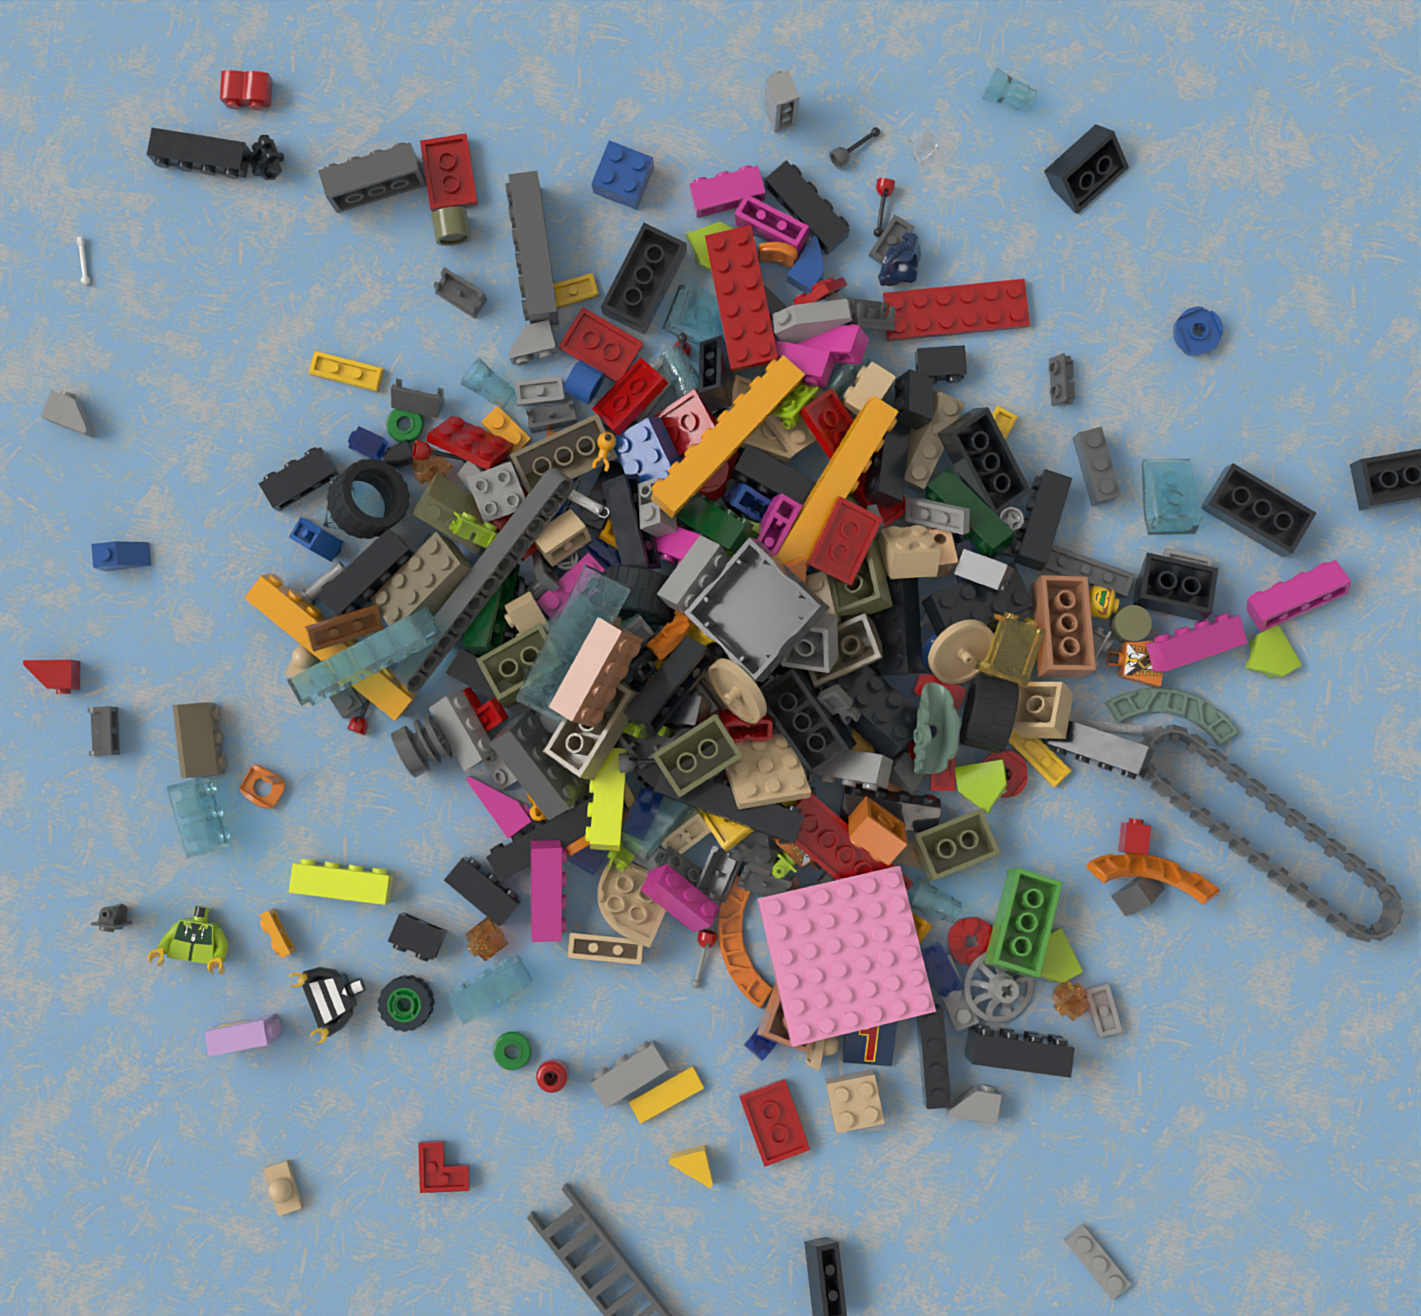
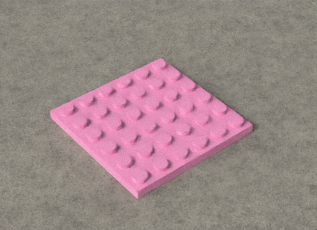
M900 866L757 899L792 1047L936 1012Z

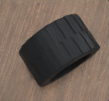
M374 458L361 459L351 464L334 480L328 489L327 507L332 520L346 534L359 539H372L381 536L388 528H392L400 522L409 508L410 494L407 483L404 481L401 473L385 461ZM353 481L368 483L378 490L385 505L383 517H373L359 509L352 497L351 487Z
M611 566L606 572L599 607L602 611L623 619L633 617L639 613L647 624L664 625L670 623L673 609L657 595L669 576L639 567Z
M983 674L975 675L968 692L960 729V743L962 745L999 754L1004 751L1012 733L1018 708L1019 685L1017 682Z

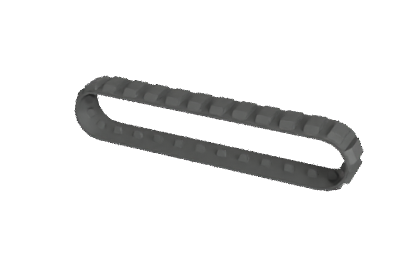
M1173 724L1167 725L1165 729L1162 726H1156L1144 733L1145 739L1138 743L1150 748L1154 742L1157 745L1163 742L1162 735L1170 734V740L1178 742L1181 739L1188 745L1187 750L1191 753L1196 751L1206 758L1208 766L1219 768L1227 774L1226 779L1231 783L1236 781L1246 789L1245 794L1251 798L1257 797L1266 804V810L1270 813L1275 811L1286 819L1285 824L1290 828L1295 826L1305 834L1304 839L1310 843L1315 841L1325 849V855L1329 858L1334 856L1345 864L1344 869L1349 873L1354 871L1364 879L1363 884L1369 888L1373 886L1379 892L1378 896L1383 902L1379 921L1371 924V928L1365 930L1364 925L1360 924L1353 927L1347 922L1348 917L1341 912L1338 915L1327 907L1328 901L1322 897L1319 900L1307 891V885L1303 882L1298 885L1288 877L1289 872L1283 867L1277 869L1268 862L1269 856L1263 852L1260 855L1248 846V840L1244 837L1239 840L1229 832L1230 827L1224 822L1221 825L1209 817L1210 811L1206 808L1200 810L1189 801L1191 798L1186 793L1180 795L1171 788V782L1167 778L1159 779L1154 773L1156 771L1154 765L1149 763L1145 777L1141 779L1142 781L1152 783L1150 788L1161 797L1169 796L1171 798L1170 804L1181 812H1190L1189 818L1201 827L1208 826L1210 828L1208 833L1219 841H1228V848L1237 855L1249 857L1247 862L1258 871L1268 872L1267 878L1278 886L1288 887L1286 891L1297 901L1307 902L1306 907L1317 916L1326 918V923L1335 930L1346 933L1347 937L1365 942H1370L1371 939L1381 941L1393 934V929L1401 922L1403 910L1401 909L1400 900L1402 898L1394 885L1385 883L1386 878L1375 869L1365 868L1366 862L1355 854L1345 853V846L1335 839L1326 838V832L1316 824L1306 823L1307 818L1296 809L1286 808L1287 802L1276 794L1267 793V787L1258 780L1248 779L1246 777L1247 772L1237 764H1228L1226 762L1228 757L1217 749L1207 748L1208 742L1199 735L1188 734L1187 728Z

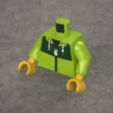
M195 905L193 918H183L179 922H175L162 937L157 948L148 954L149 963L155 957H160L157 965L159 967L163 966L165 962L164 954H167V958L208 964L207 969L211 975H213V970L216 967H219L218 972L220 975L224 974L225 967L222 963L225 962L229 943L224 931L220 928V923L208 921L210 907Z

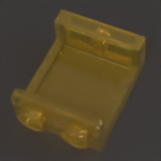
M1004 612L1002 616L995 613L993 618L998 619L999 623L985 662L977 660L974 669L1027 686L1046 630L1037 628L1038 622L1025 618L1022 623L1017 621L1019 617L1017 615Z

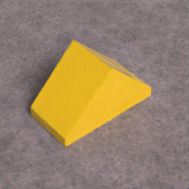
M705 1145L671 1153L668 1160L669 1164L711 1189L713 1177Z

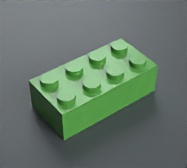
M1018 867L1008 869L984 964L1024 977L1040 978L1063 882Z

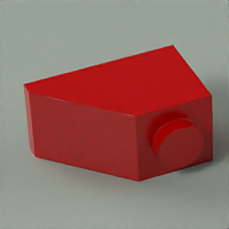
M23 660V665L47 689L56 690V694H71V690H80V661Z

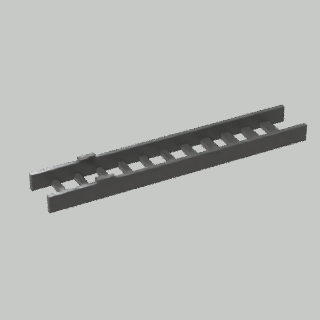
M565 1183L561 1190L573 1205L547 1227L534 1211L529 1213L527 1219L603 1316H616L614 1313L640 1291L647 1297L651 1305L638 1316H650L656 1310L661 1316H672L568 1183ZM580 1213L588 1225L561 1247L553 1235ZM596 1233L604 1244L576 1266L568 1255ZM609 1253H612L619 1264L592 1286L584 1274ZM627 1272L635 1282V1285L608 1306L599 1294Z

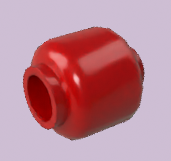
M556 1058L545 1060L536 1072L537 1085L547 1093L560 1091L564 1088L569 1077L566 1064Z

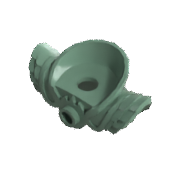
M927 683L922 689L920 708L917 712V729L914 731V753L916 754V758H914V773L918 775L941 773L947 768L948 761L953 759L959 751L958 736L962 725L961 718L954 708V700L950 691L937 683ZM929 725H935L936 732L932 737Z

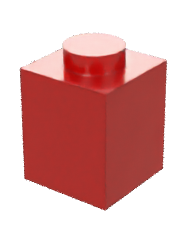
M1129 818V823L1121 822L1118 851L1148 855L1151 826L1144 825V820Z

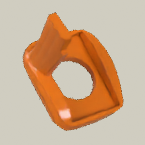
M767 242L761 243L758 246V256L762 262L778 263L792 268L798 260L796 248L789 244Z
M255 764L249 769L239 790L255 805L271 809L275 807L282 796L286 783L279 775L261 765ZM260 778L272 785L271 792L265 797L258 796L254 790V784Z

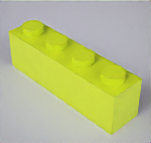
M613 748L594 780H590L589 793H594L593 802H588L587 817H592L591 827L586 826L585 841H590V849L620 851L626 773H620L619 753H627L626 749Z
M301 858L300 862L292 864L288 893L382 905L390 903L394 874L387 873V869L373 868L372 871H365L363 866L349 864L348 868L339 867V863L325 861L324 865L315 864L316 860Z

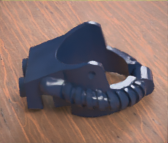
M906 232L903 235V239L906 242L900 241L897 246L892 245L888 249L880 274L878 275L881 286H895L900 282L913 283L916 281L921 257L918 236L916 234Z

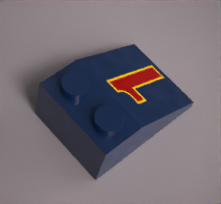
M897 1021L844 1034L843 1063L892 1066Z

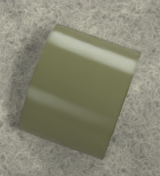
M446 207L432 213L434 234L438 245L454 246L463 244L471 239L467 210L465 208Z
M1129 605L1117 610V613H1114L1109 621V629L1112 632V636L1122 643L1136 642L1144 639L1152 627L1149 613L1137 605Z

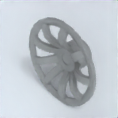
M985 952L974 960L967 970L963 985L964 996L970 1009L982 1019L990 1022L1008 1021L1019 1015L1030 1001L1033 992V978L1020 976L1013 979L1012 972L1006 971L1004 973V970L996 968L997 974L994 975L983 963L987 954ZM977 967L990 979L989 982L971 979ZM1027 982L1026 995L1023 996L1019 994L1018 985ZM970 986L986 988L988 991L972 999ZM992 998L987 1006L986 1013L980 1011L976 1006L979 1002ZM1016 999L1021 1001L1022 1003L1018 1008L1011 1012L1009 1003ZM1001 1002L1005 1015L992 1016L994 1008Z

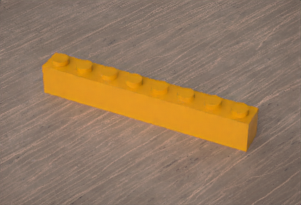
M784 355L778 361L773 359L765 369L767 373L762 378L757 376L749 385L751 389L745 395L742 392L733 402L735 406L730 411L726 409L718 417L717 421L719 423L714 428L708 427L700 437L703 440L697 446L692 444L684 453L685 459L681 463L676 461L669 468V475L664 481L660 478L652 486L651 490L653 492L650 499L671 518L690 501L802 382L805 374Z
M875 395L866 400L801 507L776 554V557L783 563H787L799 556L805 559V563L807 562L837 496L846 499L849 493L852 494L859 485L857 479L861 472L865 473L872 463L870 457L873 452L877 453L885 441L882 439L886 431L890 432L896 424L897 419H895L898 411Z
M268 573L259 577L245 596L248 602L394 721L404 715L419 694L408 691L394 677V670L379 663L377 657L372 652L362 649L356 639L313 652L305 626L327 619L321 615V611L311 604L308 605L302 600V595L299 592L286 587L283 584L284 581L279 576Z

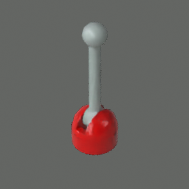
M702 929L698 932L697 941L702 947L695 979L691 983L693 988L701 986L700 976L706 951L715 945L718 933Z

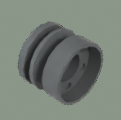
M430 714L422 716L424 725L419 720L414 721L416 733H413L407 726L391 733V738L399 757L414 778L430 770L429 758L436 765L442 764L440 755L445 761L452 759L449 743L443 735L440 726Z

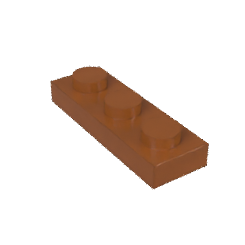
M376 604L305 626L313 652L384 629L379 608Z

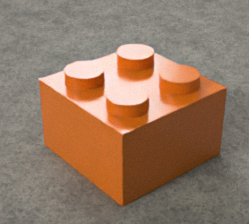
M868 796L862 800L848 817L850 841L856 847L866 849L871 857L878 862L882 861L889 866L907 845L905 823Z

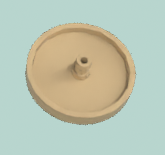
M964 620L951 625L937 637L930 649L928 663L931 671L940 681L947 684H959L971 680L975 675L980 674L992 660L996 650L995 635L986 624L978 620Z
M722 658L709 667L708 677L715 693L734 715L748 723H756L766 715L767 706L763 694L753 679L740 666Z

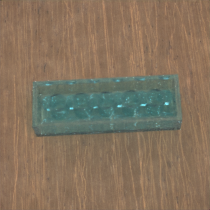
M584 564L516 695V701L560 723L562 722L564 716L549 708V705L597 618L600 617L614 623L631 591L629 586Z
M425 607L291 677L287 682L301 706L309 702L313 706L325 700V698L346 689L350 685H354L366 677L385 669L387 666L399 662L412 653L424 649L436 641L434 637L440 634L441 631L428 607Z

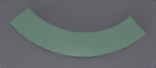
M1169 688L1139 689L1126 692L1105 702L1117 723L1142 713L1164 712L1181 716L1195 723L1213 739L1216 745H1221L1240 733L1235 725L1219 709H1216L1206 700L1181 690Z

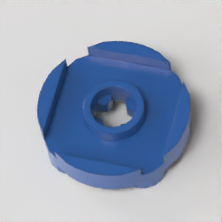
M1200 306L1189 308L1174 323V340L1186 355H1204L1211 352L1219 344L1223 334V324L1220 317L1212 310L1208 311ZM1194 326L1203 328L1204 331L1201 333V337L1193 334Z

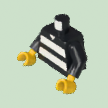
M316 967L303 971V973L294 972L289 974L288 977L295 975L298 977L297 984L290 986L303 987L318 1028L323 1027L310 1033V1036L315 1033L321 1036V1040L315 1043V1045L323 1043L327 1036L330 1037L344 1028L353 1015V1007L357 1005L355 995L366 991L362 978L349 982L345 973L339 974L336 969Z

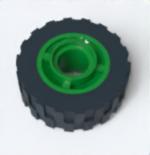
M402 975L399 978L393 979L382 989L377 1002L379 1003L377 1008L381 1015L380 1018L385 1021L386 1025L392 1027L395 1031L407 1032L408 1030L413 1031L429 1019L434 1009L435 999H433L434 994L430 990L429 984L425 983L422 978H417L414 975ZM402 998L410 1000V1009L402 1006Z

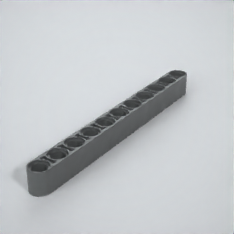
M551 468L545 472L396 666L394 677L408 691L416 692L423 687L572 493L574 481L559 469Z

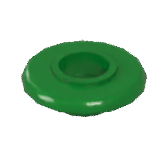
M394 409L387 417L386 428L388 434L397 442L406 439L412 442L423 431L424 421L421 414ZM405 418L410 419L412 422L410 429L407 431L400 430V421Z
M509 1031L502 1034L496 1040L493 1047L495 1061L506 1070L523 1068L529 1062L532 1052L529 1040L519 1032ZM509 1044H515L519 1047L520 1054L517 1057L512 1058L506 1054V1047Z

